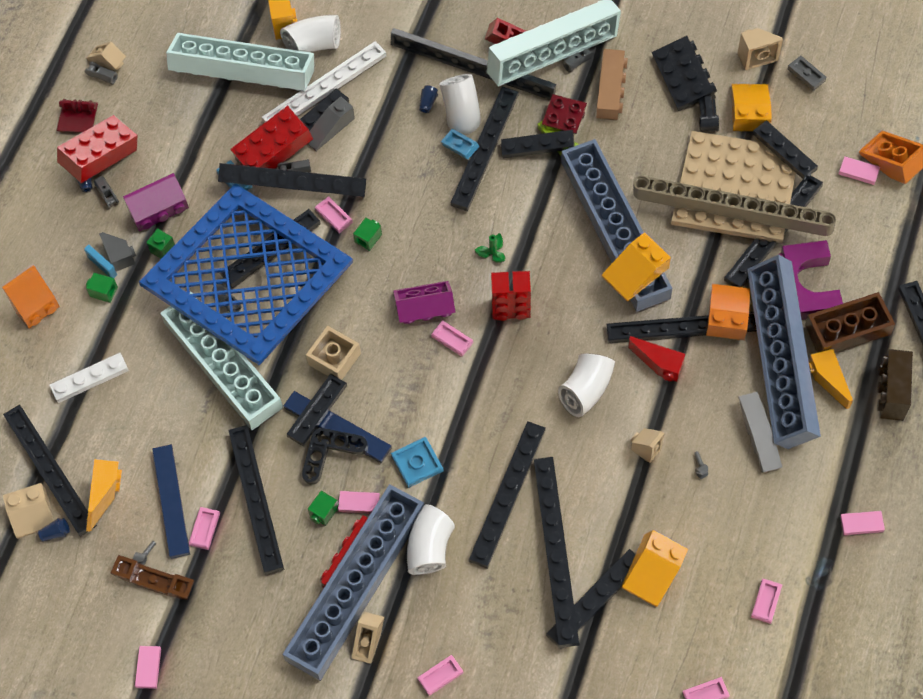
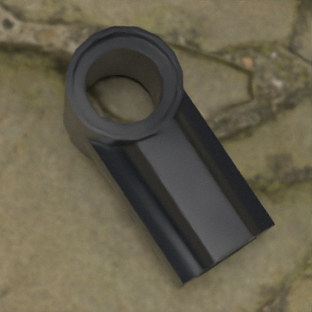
M706 96L699 101L700 132L719 131V115L716 114L715 99L711 96Z

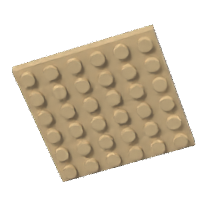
M692 131L680 183L790 204L796 173L762 142ZM674 207L671 225L752 239H764L770 242L776 241V243H783L785 228Z

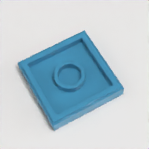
M426 437L391 453V457L408 488L444 471Z

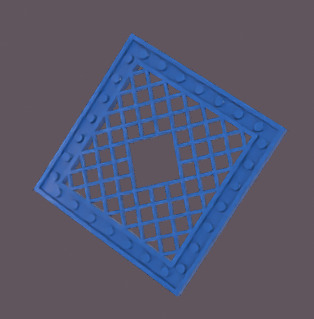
M235 183L139 281V284L260 366L353 263V258ZM245 214V221L235 222L234 215ZM247 214H248L249 216H251L252 218H254L255 220H250V221H248V216H247ZM232 216V222L225 223ZM259 224L260 230L250 231L249 225ZM262 224L268 227L269 230H263ZM246 225L247 232L236 233V226ZM233 227L234 233L223 234V228ZM220 228L221 235H213ZM274 233L275 240L264 241L263 234ZM277 234H279L285 239L277 240ZM261 235V241L251 242L250 236ZM248 236V243L238 244L237 237ZM234 237L235 244H224V238ZM221 239L222 246L211 247V240ZM208 241L209 247L201 248ZM289 243V250H279L278 244ZM291 243H293L294 245H296V246L299 247V248H298V249H292V244H291ZM275 244L276 251L266 252L265 245ZM262 246L263 252L253 253L252 247ZM249 247L250 254L239 255V248ZM236 248L237 255L226 256L225 249ZM223 250V257L213 258L212 251ZM209 251L210 258L199 259V252ZM303 252L304 259L294 260L293 253ZM306 252L314 258L307 259ZM196 253L197 259L189 260ZM290 254L291 260L281 261L280 255ZM277 255L278 262L267 263V256ZM264 256L268 286L230 290L227 260ZM224 261L225 268L214 269L213 262ZM211 262V269L201 270L200 263ZM318 262L319 269L309 270L308 263ZM305 263L306 270L295 271V264ZM197 264L198 270L187 272V265ZM184 265L185 272L177 273L180 270V268ZM292 265L293 272L282 273L281 266ZM268 267H279V273L269 274ZM225 272L226 279L215 280V273ZM212 273L213 280L202 281L201 274ZM307 274V281L297 282L296 275ZM199 275V282L189 283L188 276ZM185 276L186 283L175 284L174 277ZM293 276L294 283L284 284L283 277ZM280 277L281 284L270 285V278ZM227 283L228 290L217 291L216 284ZM203 285H213L214 291L203 293ZM200 286L201 293L190 294L189 287ZM303 286V288L300 291H298V287ZM295 287L296 294L285 295V288ZM282 288V296L272 297L271 289ZM268 290L269 297L259 298L258 291ZM255 291L256 298L245 299L244 292ZM242 293V300L232 301L231 294ZM228 294L229 301L218 302L217 295ZM215 296V303L205 304L204 297ZM286 299H292V300L287 304ZM283 300L284 307L274 308L273 301ZM270 301L271 308L260 309L259 302ZM257 303V310L247 311L246 304ZM243 304L244 311L233 312L232 305ZM230 306V313L220 314L219 307ZM274 312H280V313L275 317ZM272 313V320L262 321L261 314ZM258 314L259 321L248 322L247 315ZM245 316V323L235 324L234 317ZM260 325V333L250 334V326Z

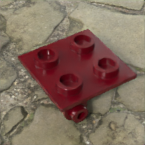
M553 94L542 125L562 131L573 130L574 134H577L581 120L585 116L587 103Z
M66 99L59 101L61 113L57 131L82 133L94 126L98 102H92V100L77 101L76 99L73 101Z

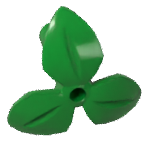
M500 233L490 235L489 248L486 246L477 247L475 253L482 258L492 255V261L496 263L504 262L506 259L504 253L497 251L503 247L502 235Z

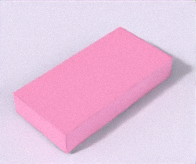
M844 156L839 175L874 185L880 167Z
M329 196L315 207V211L338 233H341L353 223V220Z
M443 320L431 334L432 338L461 357L473 344L471 338Z
M340 491L338 511L371 514L380 500V493Z
M200 507L189 540V546L209 550L220 516L219 511Z
M881 511L840 515L843 535L880 533L885 530Z
M762 578L751 618L771 624L782 584Z
M139 646L136 688L157 689L161 655L160 646Z
M450 655L417 677L428 696L462 675L463 670L454 657Z
M722 677L682 692L685 699H728L730 697Z

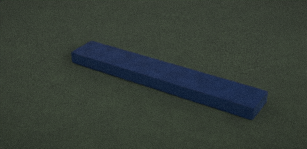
M293 391L283 406L284 409L299 417L311 400ZM330 410L318 426V428L363 436L368 442V450L364 454L380 463L383 462L392 449V445ZM344 437L337 438L345 443ZM351 438L349 439L350 444L355 445L357 449L364 446L361 441L358 444H354L351 442Z
M170 444L152 448L169 556L171 559L191 555L173 446Z

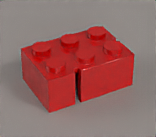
M530 271L512 272L513 291H509L508 272L491 273L493 319L504 321L507 319L524 320L531 318Z

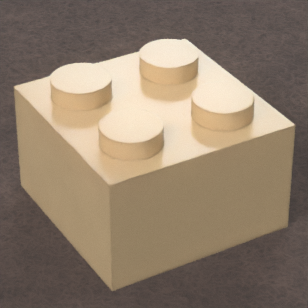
M327 325L307 352L306 358L309 366L327 376L331 373L342 380L360 356L361 350L358 342Z

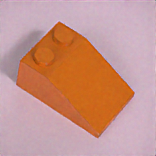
M881 131L859 151L862 157L871 164L879 166V170L888 177L904 184L909 182L923 169V144L885 131Z
M34 265L2 287L16 314L28 328L39 324L43 318L54 313L60 307L55 296Z
M712 284L706 336L745 341L749 317L750 288Z

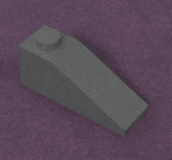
M342 97L333 102L310 130L313 140L308 145L315 151L319 150L355 119L353 106Z

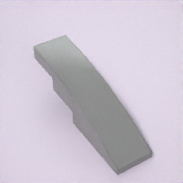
M758 392L739 396L738 399L748 435L750 434L761 471L767 472L782 468L776 444H774L773 433Z

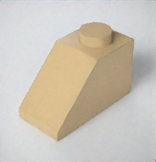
M112 42L97 45L86 59L109 70H118L123 65V60L126 56Z
M643 428L640 433L636 432L632 437L631 450L651 463L662 449L664 433Z
M368 612L363 613L357 625L352 659L372 663L382 632L383 616Z

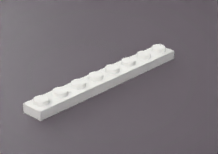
M374 41L307 86L305 91L301 90L262 116V121L265 123L287 105L296 116L300 115L324 99L336 88L339 89L385 58L386 52Z

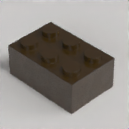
M889 349L887 355L882 358V364L879 365L878 375L881 376V382L878 383V393H881V397L877 402V411H880L881 419L904 421L911 406L913 351Z

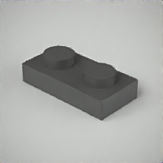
M801 55L790 63L787 68L812 91L822 85L827 78Z

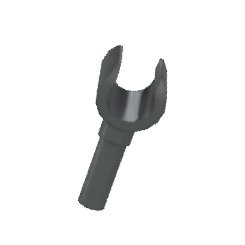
M696 451L694 454L699 467L695 469V472L700 479L708 476V466L703 463L699 452Z
M152 541L143 553L135 552L133 560L145 565L147 556L156 545V542Z

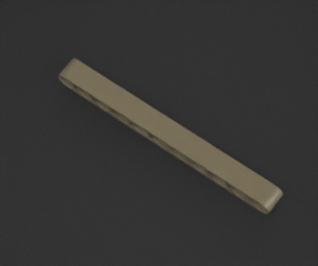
M638 176L633 181V195L638 200L821 236H830L835 228L836 217L833 213L647 176Z

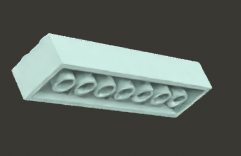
M612 0L598 1L595 4L569 13L537 28L489 47L487 73L497 86H501L574 55L577 52L579 53L612 39L618 33L621 10Z
M183 33L176 34L166 52L168 70L277 86L279 88L305 91L314 72V53Z
M169 306L160 313L164 324L251 430L283 409L280 397L246 356L173 307Z

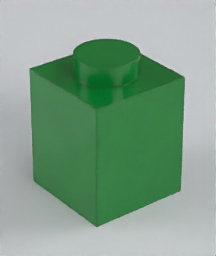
M365 217L353 233L354 242L370 251L382 236L381 225L376 220H370Z
M157 229L147 241L150 253L160 259L175 245L173 237L160 229Z
M93 273L86 283V289L90 297L111 303L118 288L114 278Z
M321 490L307 509L309 518L316 524L321 523L326 526L338 510V500Z

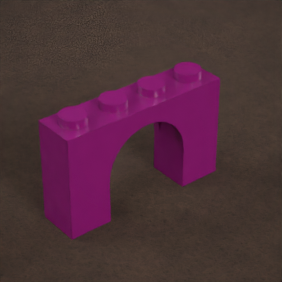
M827 240L782 246L781 253L778 255L792 261L801 320H807L809 314L843 304L840 290L813 292L804 288L798 279V274L804 269L829 265L831 254Z

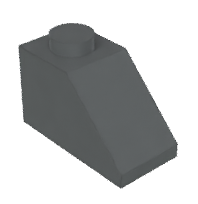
M103 232L99 233L110 262L116 271L136 264L133 258L136 256L133 246L129 247L126 240Z

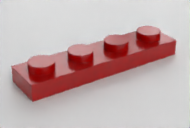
M362 515L360 520L355 521L351 535L349 537L346 536L342 543L341 551L333 556L331 567L323 572L320 579L323 589L368 517Z

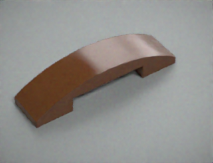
M121 555L117 556L111 570L112 575L150 591L187 600L194 584L193 579L178 574L172 575L139 564L136 560Z

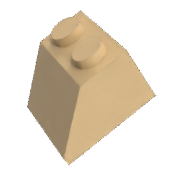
M759 28L742 32L737 54L744 69L748 70L778 61L783 42L782 37Z
M42 483L3 495L6 512L17 539L37 533L38 530L54 521L48 494Z

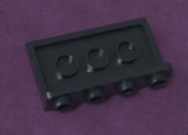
M687 35L652 52L678 111L698 103L700 99L706 96L716 99L715 93L717 92L714 83H710L708 80L711 77L707 68H702L704 62L701 55H696L695 53L697 47L694 41H690Z

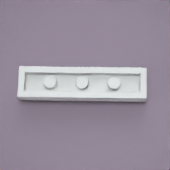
M118 353L50 384V387L57 402L60 403L129 370L121 353Z

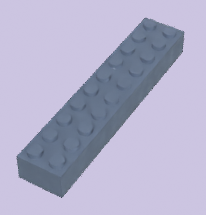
M596 139L563 150L561 163L611 263H613L626 247L644 232ZM663 273L630 299L636 312L670 300L673 288L665 273Z
M777 255L747 270L774 444L790 449L819 438L821 434L792 261Z
M389 484L285 649L283 657L286 662L321 681L408 540L412 526L423 508L424 502Z

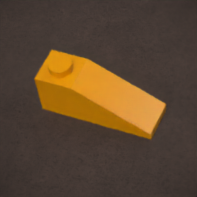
M834 350L811 354L809 368L814 380L845 409H849L853 399Z

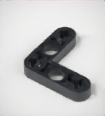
M325 428L316 429L312 434L304 463L303 479L310 485L320 481L328 449L362 455L368 450L367 440L360 435ZM323 433L326 438L331 439V444H329L330 442L327 439H322L319 442L317 436H321ZM338 437H344L345 444L337 446L335 445V440ZM351 438V442L354 444H358L361 441L364 446L357 449L355 445L350 444L349 439ZM314 452H321L322 457L320 460L313 461L311 459ZM310 463L315 466L314 473L316 474V476H312L311 479L307 475L308 473H311L313 467L309 465Z

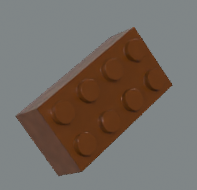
M879 292L809 314L805 323V327L818 353L831 349L836 353L891 335L895 326Z

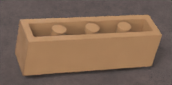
M603 50L596 118L618 120V113H622L623 103L620 102V98H624L625 88L621 87V85L626 81V73H623V68L627 69L628 58H624V50Z

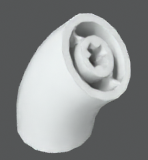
M316 16L292 23L280 30L282 41L287 49L310 53L325 49H337L341 34L339 16Z
M472 74L458 75L439 83L448 127L463 135L476 131L480 125L481 118Z
M595 354L579 355L573 373L558 389L561 403L570 414L575 417H581L598 402L609 384L615 361Z
M426 504L423 506L410 532L407 547V564L410 574H428L446 567V546L455 525L448 515L432 505Z

